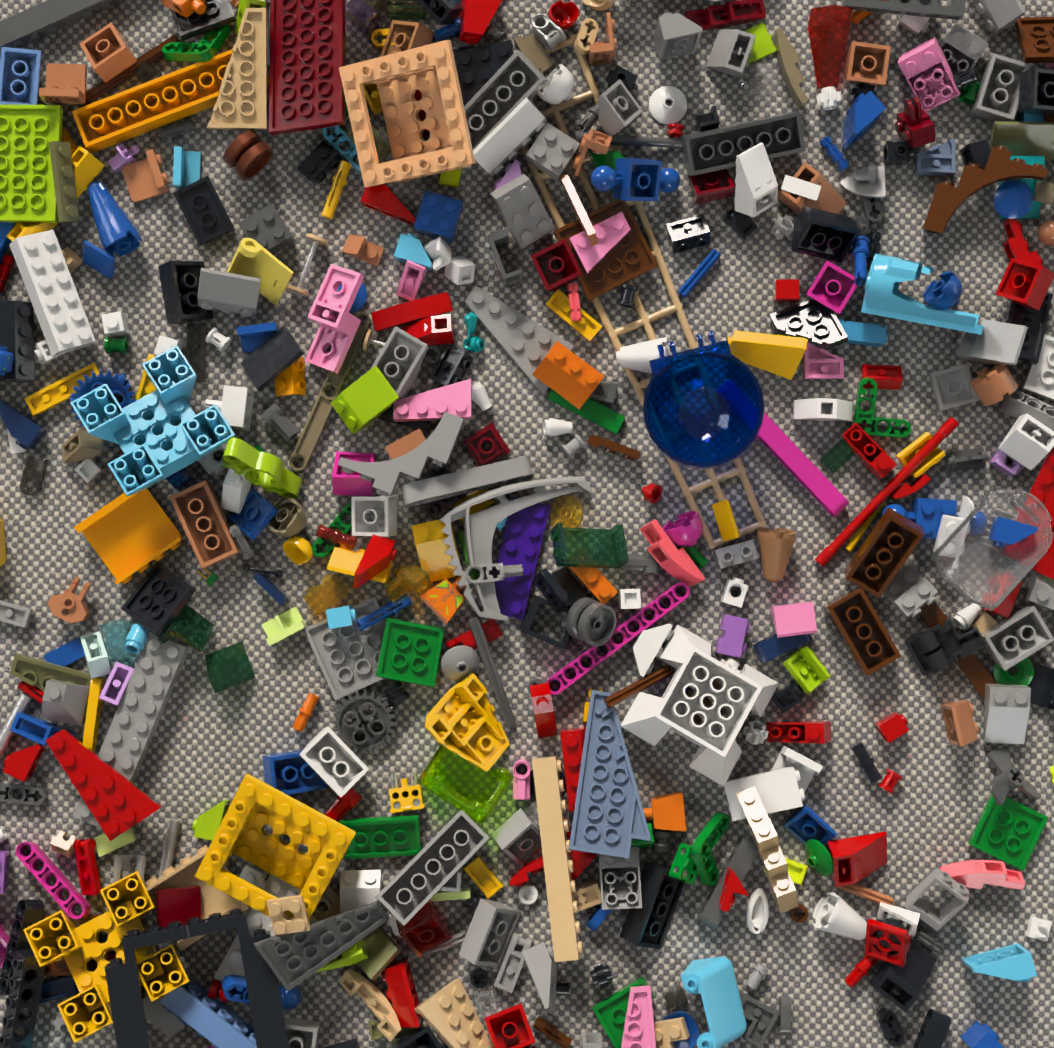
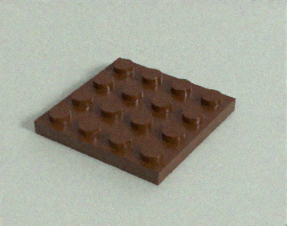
M617 199L587 214L592 226L622 212L631 228L627 235L588 274L569 240L572 236L584 231L579 220L577 219L553 232L558 242L565 238L567 239L583 273L577 280L588 302L658 267L625 200Z

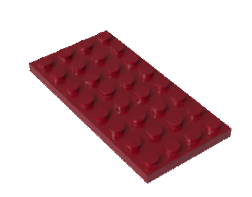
M270 0L269 133L271 135L345 125V94L339 67L345 66V0Z

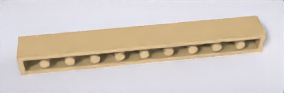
M558 756L533 758L532 766L554 961L579 960L580 954H583V944L578 939V934L581 933L580 921H576V913H579L578 901H574L573 893H576V883L571 878V872H574L573 860H569V852H572V850H569L570 840H567L566 832H569V822L564 817V812H567L566 800L562 799V792H565L564 780H560L559 773L562 772V761L558 760Z

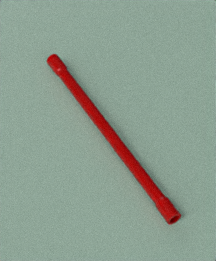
M950 417L938 429V432L815 560L824 567L845 542L928 455L958 427L959 423L953 417Z

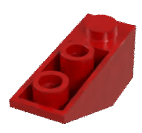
M451 314L430 316L400 328L427 345L454 343Z
M856 422L841 435L863 465L878 481L884 478L897 465Z
M831 721L767 722V731L769 732L767 742L827 743L831 741Z

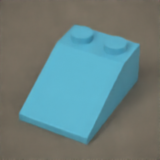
M1018 943L961 958L962 963L976 973L1020 982L1030 981L1032 977L1037 976L1031 952Z

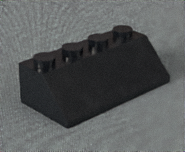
M0 301V346L8 347V351L14 355L12 370L5 375H0V381L27 383L35 380L34 308L31 302Z
M646 862L640 878L642 908L629 909L620 937L636 946L661 949L684 886V882L669 877L671 868L658 863Z

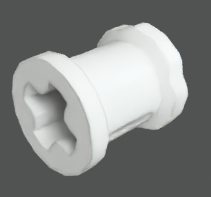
M214 327L208 333L205 341L218 347L222 353L228 348L232 339L225 337Z

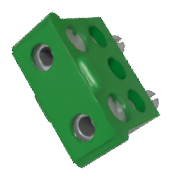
M681 843L669 871V877L698 886L701 881L697 878L699 874L691 853L692 845Z

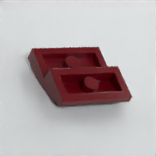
M200 886L172 887L157 890V920L160 928L168 926V923L173 921H180L181 924L188 922L190 918L201 917Z

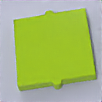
M764 23L744 31L756 35V42L748 64L776 52V48L771 40L772 35H769Z

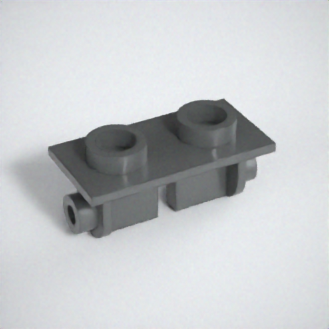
M983 447L945 453L947 472L985 467V460H988V453L984 452Z

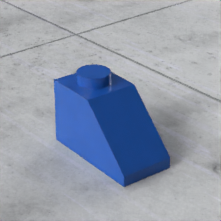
M999 516L994 517L988 540L994 541L993 545L1005 548L1006 545H1013L1037 532L1038 527Z

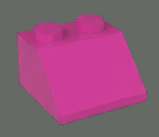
M826 261L806 295L840 315L857 287L854 283L855 276Z
M336 451L332 473L333 495L372 496L374 479L369 482L361 479V474L353 472L351 475L343 472L338 462L340 457L359 462H375V453Z

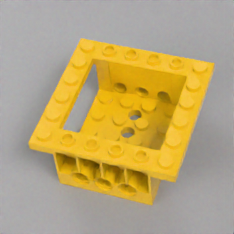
M247 773L194 877L270 917L266 901L276 899L277 897L223 869V866L232 854H235L300 889L299 895H303L308 919L310 920L356 832ZM264 825L271 826L273 832L267 833L264 830ZM281 835H288L290 842H284L281 839ZM299 844H305L308 851L302 852L299 849ZM285 911L288 917H294L291 911Z

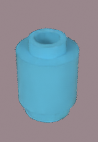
M140 623L133 624L125 639V649L131 653L138 654L144 649L150 631Z

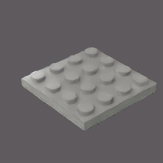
M376 597L352 607V609L356 610L357 620L381 608ZM326 618L304 628L335 700L384 679L375 676L386 618L362 632L358 629L356 620L354 621L355 625L329 629Z

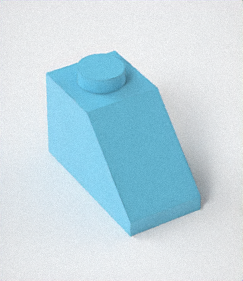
M406 233V235L400 234L394 253L395 260L403 263L409 260L425 267L426 270L432 271L433 265L417 236Z

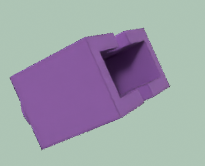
M722 614L720 629L723 630L722 638L718 637L715 652L740 658L741 654L745 653L746 643L744 642V637L749 633L750 623L745 618Z

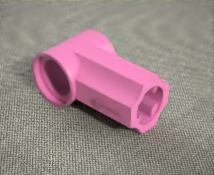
M525 759L517 760L513 766V799H530L531 767ZM519 764H525L528 769L525 773L520 774L517 772L516 767Z

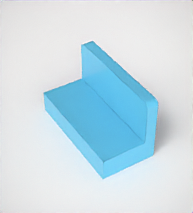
M174 146L173 186L180 190L201 179V153L199 151H185L183 147Z

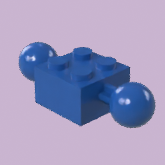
M616 158L615 172L609 166H599L592 172L591 183L595 189L602 192L614 187L613 198L625 201H658L659 190L664 193H672L677 190L680 185V175L673 168L661 170L662 161Z
M928 498L912 499L911 512H907L899 504H891L882 513L883 516L887 508L894 510L923 528L924 536L922 539L932 540L937 538L942 515L958 517L956 515L957 501ZM973 510L972 515H969L967 534L975 535L982 532L985 528L986 519L980 511Z

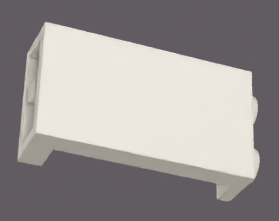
M790 765L787 768L736 779L728 778L724 786L732 821L746 818L736 793L752 787L756 788L767 814L803 807L802 801L805 800L803 788L799 789L797 781H801L799 770H794V766Z

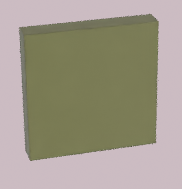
M381 926L363 938L368 959L357 962L371 980H375L401 952Z

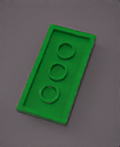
M419 815L343 819L339 821L340 824L356 832L342 860L417 855L421 851Z

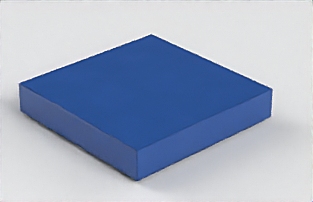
M253 488L246 497L241 513L232 512L228 518L235 525H238L246 536L254 541L279 510Z

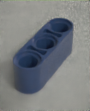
M774 634L753 644V647L760 662L764 663L811 641L812 637L810 634L777 638V634Z

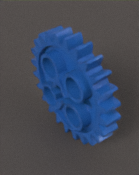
M100 369L99 375L91 371L92 377L90 378L84 374L85 381L78 379L80 387L73 386L77 393L70 394L72 398L78 399L93 391L95 385L107 384L108 387H112L111 392L113 394L119 393L122 395V399L118 401L121 408L136 401L134 397H130L135 394L134 390H128L131 384H124L125 377L119 380V374L115 373L114 376H111L110 370L107 371L106 375H103L102 369ZM78 415L75 417L76 420L80 419Z

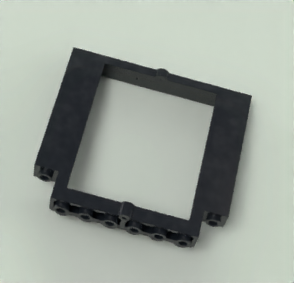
M241 908L230 910L229 914L226 915L213 913L206 919L193 917L188 919V922L181 924L180 921H173L168 923V926L161 928L159 925L147 927V931L139 932V929L127 931V935L122 937L125 960L122 961V958H115L110 960V963L105 966L117 1048H150L135 949L234 928L238 929L257 1048H290L278 977L254 945L256 942L270 938L271 931L258 929L253 931L254 934H250L249 916L246 911H241Z

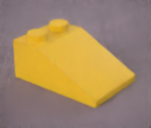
M439 519L411 525L425 583L457 577L458 575H452L456 567L449 565L452 556L445 554L450 547L443 543V540L448 537L447 534L441 532L445 524ZM451 522V530H452L453 541H454L455 549H456L457 556H458V559H459V562H460V557H459L458 548H457V544H456V539H455V534H454V530H453V525H452V522Z

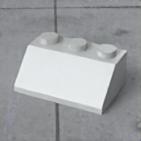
M329 727L323 728L299 754L340 798L369 770Z

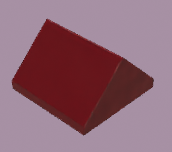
M727 168L694 176L689 175L694 204L731 198L735 192V185Z

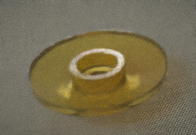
M566 494L554 501L549 513L552 527L560 533H570L578 528L583 519V506L577 497Z

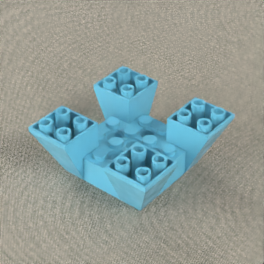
M177 345L142 364L155 391L130 405L121 408L107 384L70 402L90 435L116 443L121 448L124 455L108 463V466L127 497L153 486L214 452L227 443L230 438L236 437L216 404L197 415L193 412L188 403L197 376Z

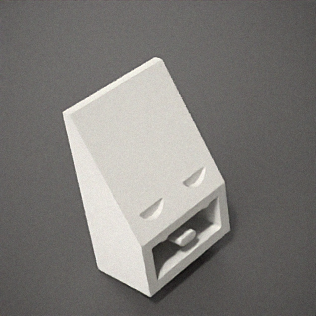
M763 143L757 144L736 157L735 211L751 217H755L777 204L778 183Z

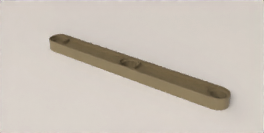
M357 312L354 315L357 318L365 316L367 323L364 326L358 327L339 373L328 372L291 455L289 464L295 471L300 472L307 468L333 410V406L330 403L340 394L363 343V339L367 334L371 320L365 312ZM329 386L334 387L336 390L335 395L332 397L325 395V389ZM297 457H301L304 460V465L301 468H296L293 464Z

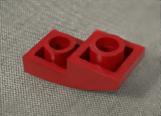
M543 856L535 858L519 868L509 879L510 887L514 885L516 888L527 884L526 881H529L528 872L531 871L532 874L542 871L544 867Z

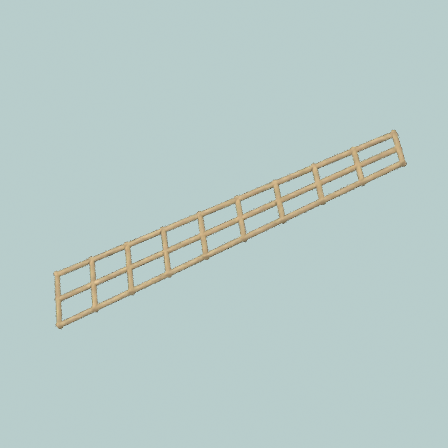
M573 34L571 37L566 38V41L557 44L552 52L546 50L545 47L544 50L547 54H551L570 45H573L574 48L577 35ZM576 50L575 53L590 91L570 98L567 102L563 101L555 105L548 103L549 108L539 111L544 117L553 115L558 129L569 137V132L560 111L591 98L594 99L596 104L600 96L585 55L579 54ZM620 145L609 146L608 151L622 153ZM528 146L525 147V148H524V147L521 148V152H522V154H523L525 160H526V154H527L528 151H529ZM588 153L585 155L583 164L591 161ZM577 155L575 156L567 170L573 168ZM527 162L557 228L565 226L544 182L545 179L550 177L543 172L540 173L536 167ZM582 165L579 178L595 211L601 207ZM626 201L628 207L635 205L652 249L651 252L658 264L673 305L647 316L638 293L635 292L633 303L640 319L614 329L599 297L593 299L592 302L616 353L622 347L618 336L643 326L649 341L657 339L650 323L676 312L694 359L671 369L666 367L665 372H669L668 377L654 375L640 382L634 370L624 368L691 511L698 512L702 520V535L708 548L714 549L735 539L723 541L720 537L713 540L692 494L712 486L718 502L724 501L726 498L719 483L739 475L757 522L738 529V538L765 527L766 521L753 492L642 202ZM632 280L625 283V285L634 286ZM697 366L715 413L693 422L673 376ZM666 379L685 426L663 434L642 389ZM717 420L735 464V468L719 475H715L696 429ZM686 433L690 434L709 478L688 487L667 442Z

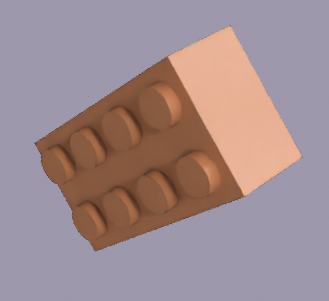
M204 480L169 496L201 568L207 569L242 553L229 533L230 524L223 509H221V504L210 481Z

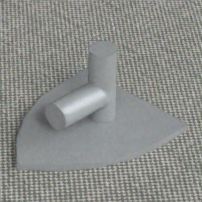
M871 164L866 168L849 174L839 184L855 195L869 198H885V167Z

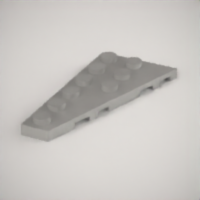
M475 285L465 303L544 396L549 387L532 375L556 341L560 342L570 351H572L574 345Z

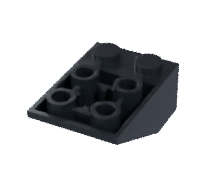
M911 939L904 967L884 961L869 981L877 991L906 1013L918 998L937 960Z

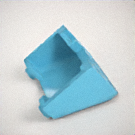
M726 957L693 960L681 974V979L687 992L691 994L701 993L709 1027L707 1032L702 1033L698 1037L697 1047L721 1048L742 1036L747 1028L733 965Z

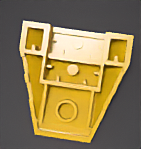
M472 673L449 689L427 714L425 728L439 744L481 770L488 772L510 743L501 723L496 719L493 712L495 711L494 706L489 703L486 696L488 694L486 688L475 674Z

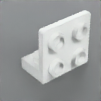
M783 746L771 771L793 765L794 770H799L801 781H797L799 789L803 788L805 793L815 771L820 773L823 766Z

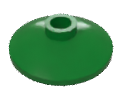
M1028 657L1012 666L1015 667L1013 674L1009 673V669L1004 671L995 662L993 674L998 684L1028 686L1033 679L1034 667Z
M815 839L806 841L804 850L810 867L822 876L827 877L831 875L834 866L828 850Z

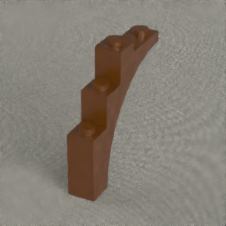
M997 145V148L992 147L985 170L981 169L982 166L970 163L969 166L965 165L958 187H954L955 184L948 181L937 184L923 231L942 236L948 221L955 211L970 196L981 189L1010 179L1030 178L1045 181L1049 170L1045 169L1046 166L1034 163L1033 166L1025 164L1026 161L1014 158V160H1010L1012 152L1008 151V147Z

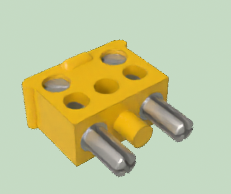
M415 771L410 772L411 786H408V779L406 778L401 779L402 787H399L397 775L394 774V777L390 775L392 789H389L391 813L426 807L423 801L421 784L418 785L417 773ZM414 790H418L417 796L413 794ZM404 791L409 793L408 797L403 795ZM395 792L399 794L398 799L394 798Z

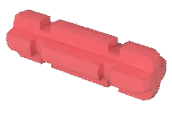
M569 283L567 287L570 293L568 296L570 311H572L570 314L571 321H580L582 317L579 311L581 307L579 293H577L579 290L578 283Z

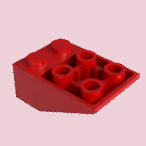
M886 831L827 841L828 852L831 855L834 866L831 878L835 887L855 884L887 863Z

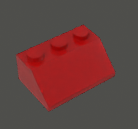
M406 958L391 962L381 972L383 982H387L389 989L386 990L387 999L389 1002H392L400 1027H420L422 1015L414 1010L420 1004L409 960Z

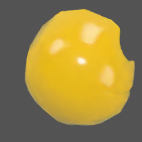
M300 536L291 537L282 546L286 556L299 566L307 563L313 556L312 546L308 540Z

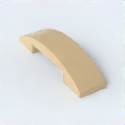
M348 969L340 978L339 983L350 996L355 993L360 996L381 1021L377 1026L378 1029L391 1042L401 1031L400 1023L393 1007L372 982L361 974Z

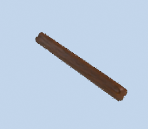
M172 35L137 58L136 63L108 82L102 81L86 91L84 105H89L164 56L162 48L168 43L180 42L177 36Z

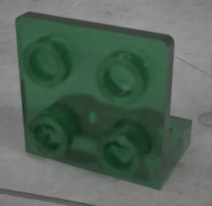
M185 604L158 640L165 644L169 639L173 640L178 636L198 652H201L207 643L214 624Z

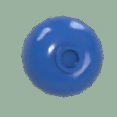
M947 271L939 275L941 279L938 282L933 280L923 293L925 298L923 300L929 306L936 309L954 308L960 302L963 290L962 283L952 271Z

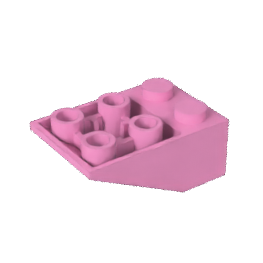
M936 37L899 55L898 65L913 93L920 100L921 107L925 112L960 95L945 54Z

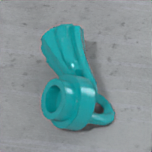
M473 312L464 316L467 338L463 342V347L467 351L480 352L484 349L485 342L479 336H474L478 316Z

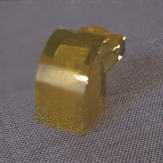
M406 565L395 569L396 577L384 586L388 599L395 602L407 591L419 598L432 588L429 573L418 566Z

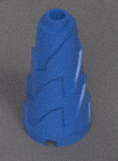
M98 181L91 182L88 185L87 193L103 250L115 257L113 253H118L120 257L131 253L140 246L138 240L142 242L140 233L132 225L125 212L119 207L104 184Z

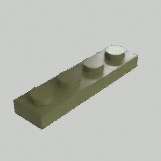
M49 142L59 222H80L70 142Z

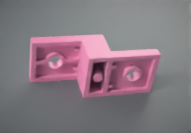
M330 265L307 317L320 325L305 361L307 363L336 374L339 373L361 323L360 319L349 313L365 277L361 273L337 265ZM343 284L342 289L337 292L338 286ZM332 346L331 351L326 354L327 348Z

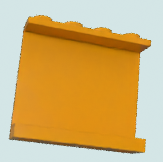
M148 488L128 497L124 492L74 527L78 534L82 532L114 575L116 585L120 582L124 585L133 578V573L136 571L141 573L149 567L148 563L153 559L155 562L166 556L164 552L169 548L172 551L182 545L180 541L184 538Z

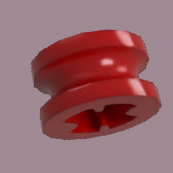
M668 124L667 128L669 131L666 134L668 137L673 138L684 135L682 133L685 129L684 125Z

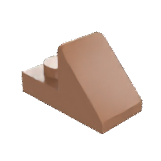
M349 234L342 253L378 267L385 248L367 241L365 237Z

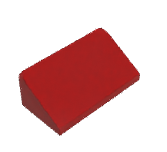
M862 364L861 379L864 377L874 379L877 383V389H900L903 382L901 366ZM867 381V384H863V388H872V385Z

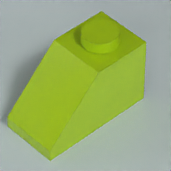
M223 800L194 820L192 831L195 832L193 837L213 840L227 812L229 800Z

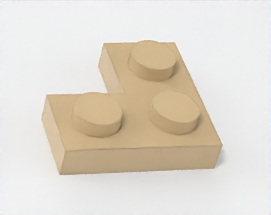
M684 1017L654 1022L656 1048H675L673 1041L685 1040L690 1036Z

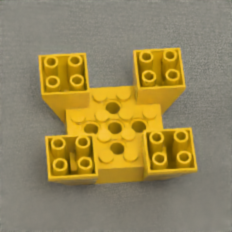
M138 871L101 889L100 892L109 911L81 926L76 927L65 912L60 910L23 929L39 966L42 967L65 959L78 987L79 994L57 1005L74 1043L113 1023L105 974V966L110 963L107 954L110 950H114L116 958H122V961L125 960L122 937L127 935V931L139 929V932L147 931L142 918L155 908ZM102 932H106L108 935L105 943L99 941V935ZM173 944L158 952L155 945L135 949L140 986L144 985L151 1002L189 982V978ZM94 959L97 962L98 966L97 969L92 972L90 971L88 965L89 962Z

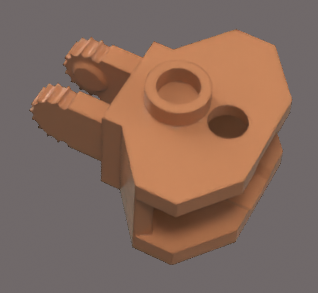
M76 576L68 590H65L63 594L51 596L47 604L52 615L68 623L89 620L92 613L87 604L88 598L86 596L91 588V583L86 582L80 594L75 591L80 583V578Z

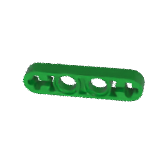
M352 500L313 543L312 550L317 557H326L352 528V522L349 525H345L342 522L344 514L352 516V512L348 510L350 507L352 508ZM333 528L338 529L340 533L339 537L335 540L329 537V531ZM325 536L326 539L332 542L333 544L331 546L330 544H327L324 547V549L326 550L325 553H318L317 545H323L326 542L325 540H323Z

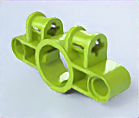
M232 437L228 440L222 460L224 467L233 469L239 476L243 475L246 480L255 486H260L266 493L276 492L284 498L290 497L295 500L298 498L302 479L286 469L284 462L280 458L266 452H260L241 439Z

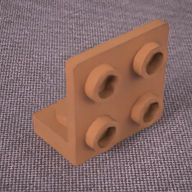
M606 13L604 26L606 43L595 42L593 45H590L589 66L612 64L613 57H616L615 20L611 19L610 13Z
M48 63L46 65V88H39V96L46 103L85 104L86 65Z
M590 129L589 134L584 133L579 147L582 153L578 152L572 168L576 170L574 176L578 177L587 149H591L593 153L598 155L607 154L613 136Z

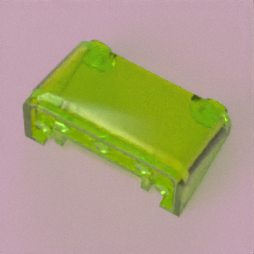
M440 745L418 778V782L459 811L462 809L471 819L484 823L494 811L514 776L504 767L496 768L495 770L490 768L488 772H485L443 745Z

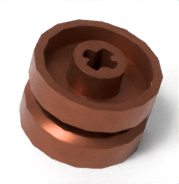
M249 129L231 142L223 154V160L231 168H235V172L242 180H248L267 165L273 155V150L266 142H261L260 136L254 130Z

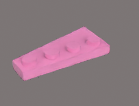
M464 380L396 400L393 403V420L395 422L441 420L444 412L463 419H472V380Z
M650 985L630 987L621 1048H656Z

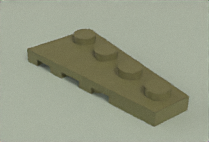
M18 653L14 656L10 674L32 686L38 687L43 690L42 692L45 690L47 680L50 679L90 687L92 680L90 673Z

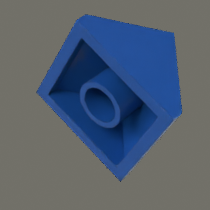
M802 803L803 807H798L783 825L804 845L810 839H815L824 845L838 834L804 803Z

